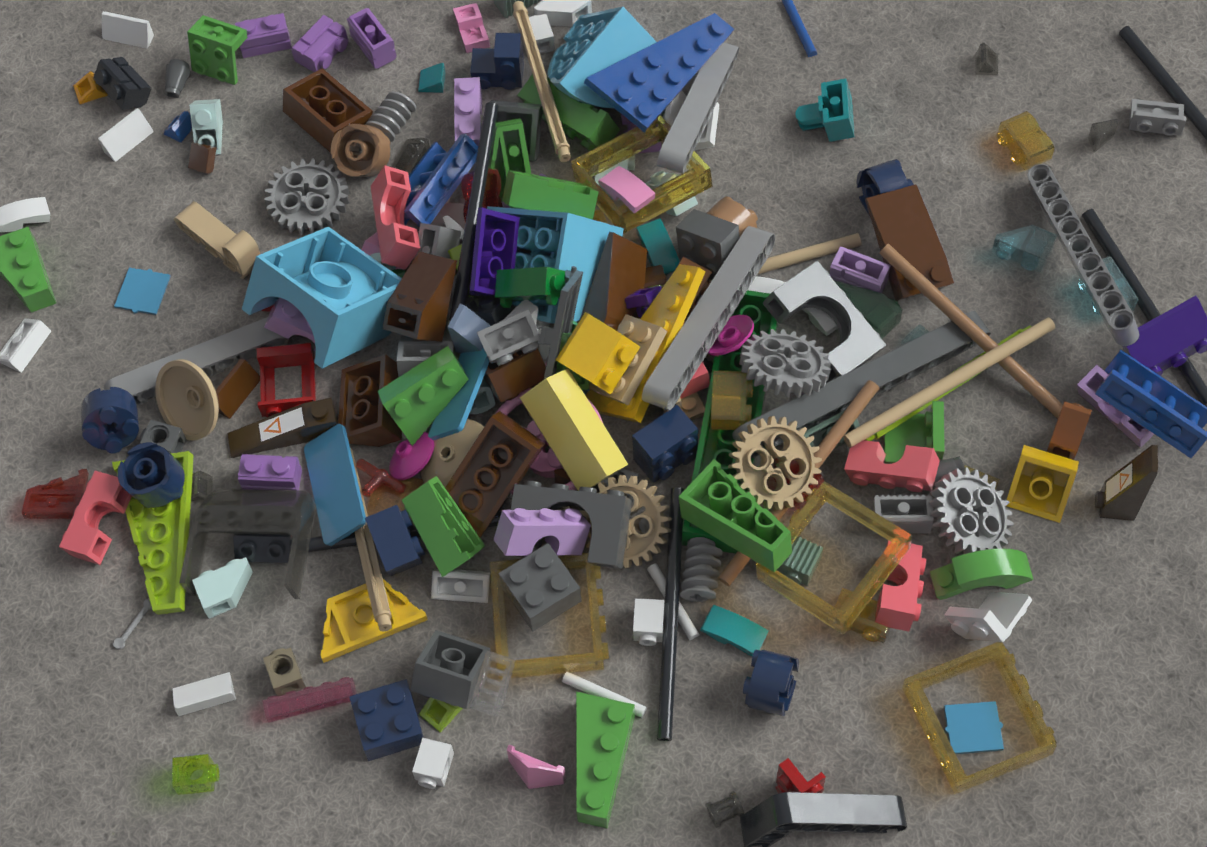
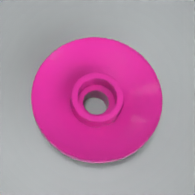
M747 315L730 317L708 354L718 356L738 350L753 332L754 323L752 319Z
M424 432L413 446L407 438L397 446L389 465L390 474L395 479H409L419 473L428 463L434 451V440L428 437L427 432Z

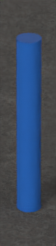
M781 0L808 57L817 55V51L793 1Z

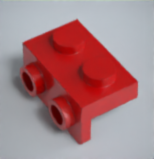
M787 758L778 765L777 786L775 788L778 793H822L826 776L820 772L807 782L791 760Z

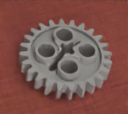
M314 158L311 159L309 164H306L305 160L301 159L298 166L292 161L290 169L284 166L281 167L282 175L274 173L276 181H268L270 188L265 189L266 198H264L268 214L272 217L274 223L279 222L281 229L288 226L289 233L294 232L297 228L300 235L304 233L305 229H308L311 234L314 233V228L324 229L323 225L325 224L333 227L332 219L340 221L339 212L346 213L345 205L349 204L348 195H350L346 178H342L340 170L335 171L333 164L326 168L324 160L316 165Z
M771 329L769 335L764 331H760L759 336L753 334L751 340L747 339L745 346H742L739 364L742 365L741 371L747 373V380L755 379L754 386L762 384L764 385L765 392L773 389L776 396L781 391L788 398L790 393H794L800 398L801 392L810 396L812 390L819 392L820 386H825L831 370V361L828 360L829 354L822 353V346L815 347V340L806 341V335L799 338L796 337L795 331L788 335L784 329L781 330L780 334Z
M959 468L942 476L941 480L935 483L936 489L931 491L932 496L935 498L929 501V504L935 507V510L930 512V515L937 517L938 520L933 524V527H940L942 529L938 536H946L948 538L946 546L954 544L956 554L961 551L967 554L981 550L1002 549L1003 546L1008 544L1006 538L1012 536V533L1007 528L1013 526L1014 523L1008 520L1007 517L1013 513L1005 509L1009 501L1001 499L1004 491H996V482L994 481L989 484L987 482V474L979 478L978 470L970 473L968 468H964L961 471Z

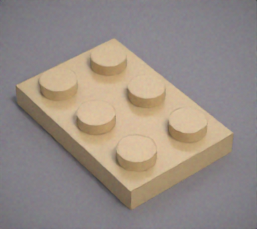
M626 314L619 324L617 331L639 345L640 348L611 394L591 382L589 383V389L629 405L667 331L658 325Z

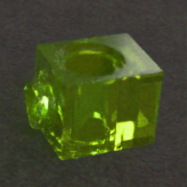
M209 754L172 758V787L178 795L214 791V782L219 781V766L217 763L214 764ZM203 770L201 777L195 780L190 779L194 771Z

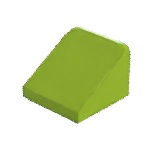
M430 697L418 715L441 733L463 708Z

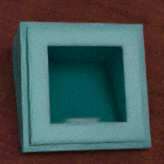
M444 63L421 70L418 92H444L446 75Z

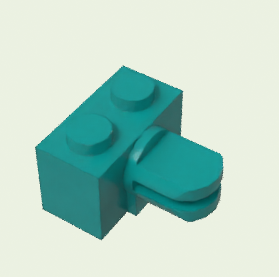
M846 78L821 83L822 95L818 96V103L802 105L797 108L795 115L799 127L803 131L825 127L829 142L855 137L852 96Z

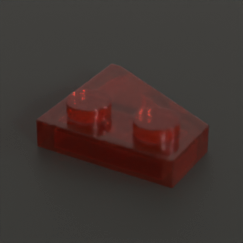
M78 470L79 475L64 481L62 477H59L45 485H38L27 489L21 512L24 519H72L74 511L86 490L89 476L88 470Z

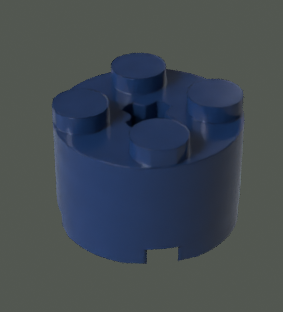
M897 159L859 171L856 180L857 188L861 187L863 193L862 196H859L860 202L869 216L866 198L914 185L911 179L906 178L901 163Z
M110 387V390L102 391L99 388L90 392L84 398L81 405L83 438L93 447L106 450L111 454L119 453L122 448L131 444L139 432L138 409L134 397L128 391L119 387Z
M146 442L134 446L127 452L129 456L124 463L121 461L118 467V480L120 485L146 508H156L164 506L182 496L185 480L184 469L180 462L165 448L156 443Z
M755 650L751 661V667H754L752 677L747 676L743 686V694H746L745 705H748L749 708L785 716V711H788L796 686L792 671L798 672L799 659L772 651Z

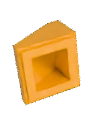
M91 71L73 85L79 104L108 96L103 88L95 82V73Z

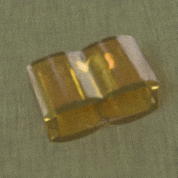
M1028 111L1000 122L997 133L998 141L1002 146L1008 147L1011 151L1012 160L1016 165L1020 164L1024 170H1027L1034 165L1052 159L1055 147L1051 139L1040 129L1036 119Z
M713 371L711 429L736 430L746 422L751 421L752 405H746V398L752 397L753 380L746 379L747 373L742 371Z

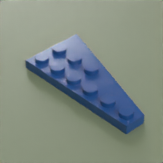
M714 13L587 77L584 84L645 133L734 31V28Z

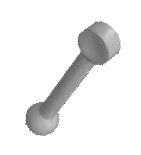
M149 598L144 601V607L121 638L114 640L113 646L116 649L124 648L126 639L146 612L152 609Z

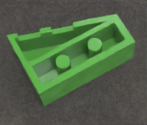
M521 119L497 122L495 125L483 198V207L486 209L487 206L500 207L499 203L503 199L508 170L531 174Z
M508 170L502 202L510 206L509 208L566 212L593 220L599 191L584 183Z
M29 227L0 236L1 278L9 285L30 312L57 304L37 242Z
M446 346L378 390V394L386 410L413 446L469 379L449 346Z
M437 476L402 499L404 509H406L442 577L469 560L485 547Z

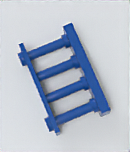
M466 133L458 137L448 152L437 142H434L410 173L411 192L404 210L405 225L410 218L419 227L421 223L431 224L475 164L478 145Z
M1120 349L1104 370L1108 376L1098 387L1095 395L1189 458H1192L1207 440V431L1203 429L1207 424V407Z

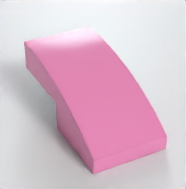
M477 3L453 8L466 53L472 52L473 48H490L489 38Z
M620 166L598 180V183L615 201L620 198L633 213H636L655 199V192L637 176Z

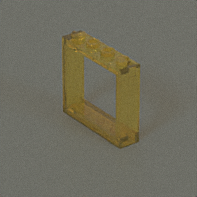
M661 115L645 133L636 127L571 161L575 181L584 183L599 191L596 205L615 226L624 228L623 234L713 187L711 169L695 151L686 167L688 171L652 189L655 192V199L636 213H633L625 204L618 207L592 178L658 142L663 144L671 126Z
M824 481L818 489L814 488L812 494L808 495L807 503L802 510L797 509L792 515L789 522L790 525L787 527L791 532V544L794 543L825 502H828L891 541L841 608L838 610L777 570L773 572L756 562L755 566L759 581L844 635L911 548V534Z
M589 552L582 553V555L557 556L567 570L586 569L594 653L510 661L505 591L501 587L499 573L521 559L490 562L499 680L563 674L566 672L604 670L603 660L609 659L608 642L602 643L601 633H607L605 615L599 616L598 606H604L602 588H596V579H601V570L599 566L588 563Z
M996 642L904 679L902 689L954 794L1053 755L1057 747V742L1053 736V729L1046 726L1042 718L1043 711L1037 700L1033 701L1028 692L1029 684L1023 674L1019 675L1015 667L1014 655L1009 653L1003 642ZM994 661L1038 747L966 776L923 689Z

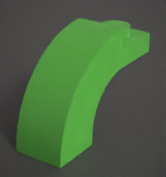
M988 549L951 558V564L930 571L936 597L940 600L979 587L1000 586L1009 589L1034 580L1026 553L1014 549Z

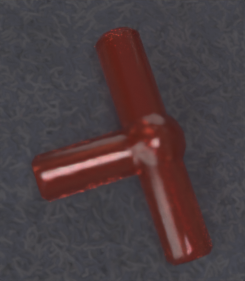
M362 458L356 462L357 469L372 477L361 490L365 497H370L381 484L386 485L399 494L405 492L406 485L390 476L385 469H379Z

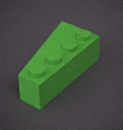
M532 74L517 96L524 103L541 104ZM547 78L565 135L572 140L576 136L582 140L580 144L592 153L594 150L603 153L620 131V128L607 112L602 109L599 111L593 105L581 104V102L570 98ZM542 107V120L547 123L545 113Z
M715 459L679 496L681 517L771 571L775 572L792 553L791 532L766 508L763 509L749 491L746 493L731 474L723 471L721 464Z
M576 692L578 822L608 828L634 723L635 704Z

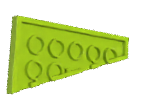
M190 451L171 453L180 462L185 473L183 494L180 498L172 500L161 507L146 508L132 497L125 511L134 544L138 548L139 563L143 567L146 577L145 584L152 610L157 615L185 611L194 457ZM121 461L112 462L114 471L117 472V476L118 467Z

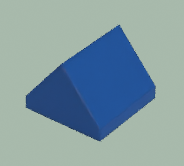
M184 111L177 115L164 130L163 134L181 143L192 130L190 113Z

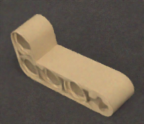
M195 201L174 218L175 223L182 231L198 244L201 242L205 245V249L215 258H221L224 261L223 264L231 271H237L242 275L241 279H244L252 272L256 256L260 255V251L255 240L246 231L241 230L238 234L234 233Z

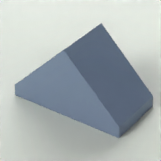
M462 304L458 306L448 325L455 351L460 354L481 351L483 345L477 332L490 327V325Z

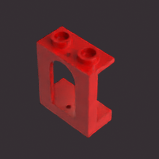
M311 343L257 348V360L260 365L261 395L258 408L262 417H270L303 403L316 401L315 354ZM301 366L302 397L275 400V368Z

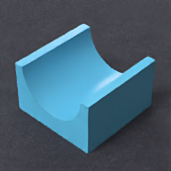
M326 227L256 256L242 310L251 315L274 305L279 297L292 303L304 315L311 327L316 346L314 363L323 369L388 337L392 333L382 328L387 302L402 278L330 227Z

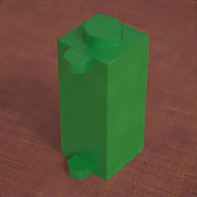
M550 267L497 270L495 298L501 299L500 303L503 308L510 307L512 301L546 300L548 305H556L558 299H560L561 290L565 286V271Z

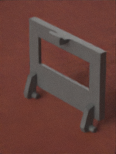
M575 266L571 267V271H565L566 285L561 290L554 328L543 326L541 329L539 344L550 345L544 379L556 374L558 363L556 358L559 355L562 333H571L583 276V272L578 271Z

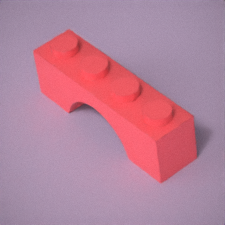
M384 165L370 186L381 262L406 269L420 250L418 230L404 224V210L411 192L409 175L406 171Z

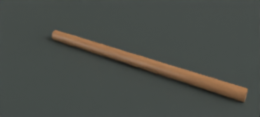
M889 243L880 251L879 254L986 353L999 346ZM1011 356L998 362L1006 372L1058 419L1063 406L1061 402Z
M871 380L866 382L818 445L820 449L813 454L814 457L822 458V461L815 463V468H820L877 393L879 386ZM783 502L782 510H776L773 505L769 512L780 520L789 508ZM738 551L718 579L725 585L730 586L751 558Z

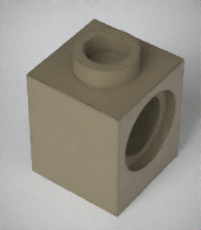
M291 647L288 649H276L269 656L263 658L273 689L278 698L306 688ZM282 667H290L286 674H277Z

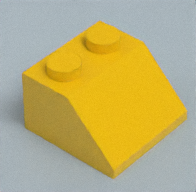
M585 312L556 358V361L611 394L640 346Z
M1024 445L1006 499L1009 501V504L1006 506L1060 523L1077 474L1079 461Z

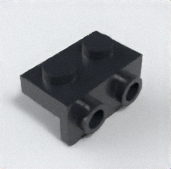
M258 520L241 522L233 535L234 558L243 559L246 557L248 562L290 563L292 560L291 545L297 534L296 523H288L284 520H277L272 523H260Z

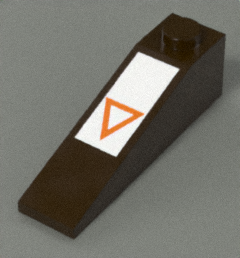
M332 398L303 403L227 433L231 458L240 457L242 454H254L312 441L338 424Z
M1158 445L1148 447L1105 480L1101 490L1096 491L1095 508H1100V518L1135 520L1158 474Z

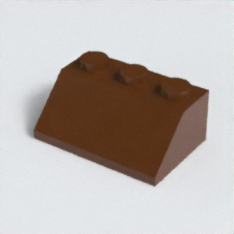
M323 68L283 89V112L330 153L332 140L339 130L351 124L365 125L373 113L368 106Z
M386 354L342 369L338 424L346 428L349 444L381 447L402 440V430L386 410L378 394V390L399 377L397 362Z

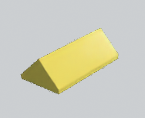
M569 369L544 379L520 397V400L577 491H579L580 487L591 488L628 465Z

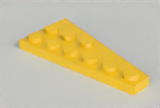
M679 264L641 317V320L658 325L665 329L667 333L629 405L615 401L592 390L588 391L586 397L593 403L599 414L638 423L642 422L649 403L642 400L644 386L683 326L705 274V271L700 267Z

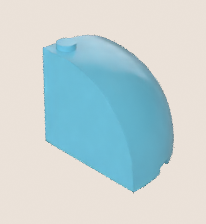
M624 7L581 15L563 38L566 43L556 49L549 64L548 78L561 92L578 102L600 108H614L584 84L585 79L656 43V41Z
M487 206V209L520 218L515 269L550 267L571 271V267L575 266L578 271L583 272L574 315L575 322L580 320L609 232H614L623 236L624 228L566 212ZM559 299L556 305H548L546 300L530 301L538 307L537 320L555 324ZM512 301V304L518 306L522 301Z

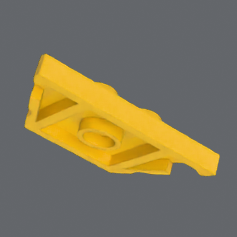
M384 579L383 582L392 616L390 619L392 628L388 631L382 632L379 630L378 623L374 619L366 583L327 599L326 605L327 617L324 622V641L320 654L322 661L325 663L427 621V615L422 609L419 610L410 603L408 598L402 593L395 591Z

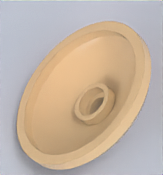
M178 359L165 364L158 373L155 386L156 400L163 419L169 425L182 428L187 440L194 441L207 437L214 430L219 413V402L213 383L200 367L188 360Z
M467 419L461 432L434 440L433 454L425 467L420 471L424 484L437 476L443 486L446 487L484 426L474 420Z

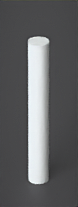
M657 563L649 566L647 570L665 599L666 578ZM679 601L678 622L688 639L692 640L698 637L699 633Z
M566 672L563 677V683L590 695L635 704V715L641 718L647 709L646 706L570 672Z

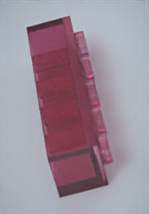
M344 677L333 683L325 682L321 686H309L298 692L289 691L282 696H270L267 700H263L265 716L268 723L351 702L349 696L357 694L353 677Z

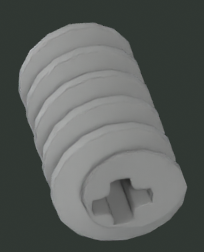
M389 92L386 99L382 101L380 107L376 109L375 114L370 117L365 125L378 128L389 138L390 142H393L395 134H399L401 131L400 127H404L406 120L411 118V112L416 111V104L400 92Z
M703 537L692 538L688 541L687 547L689 549L686 551L687 560L684 563L686 570L683 572L684 581L681 583V598L693 602H704L716 598L717 593L711 589L718 588V582L713 579L718 578L720 572L714 568L721 567V561L716 558L721 557L723 551L715 547L714 541Z

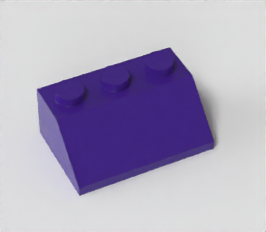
M478 208L469 295L481 298L493 296L495 298L497 270L515 269L519 217L486 208Z
M1194 296L1138 327L1140 334L1138 340L1132 345L1122 346L1125 353L1161 376L1164 370L1172 366L1178 367L1184 364L1191 355L1207 351L1206 313L1197 296Z

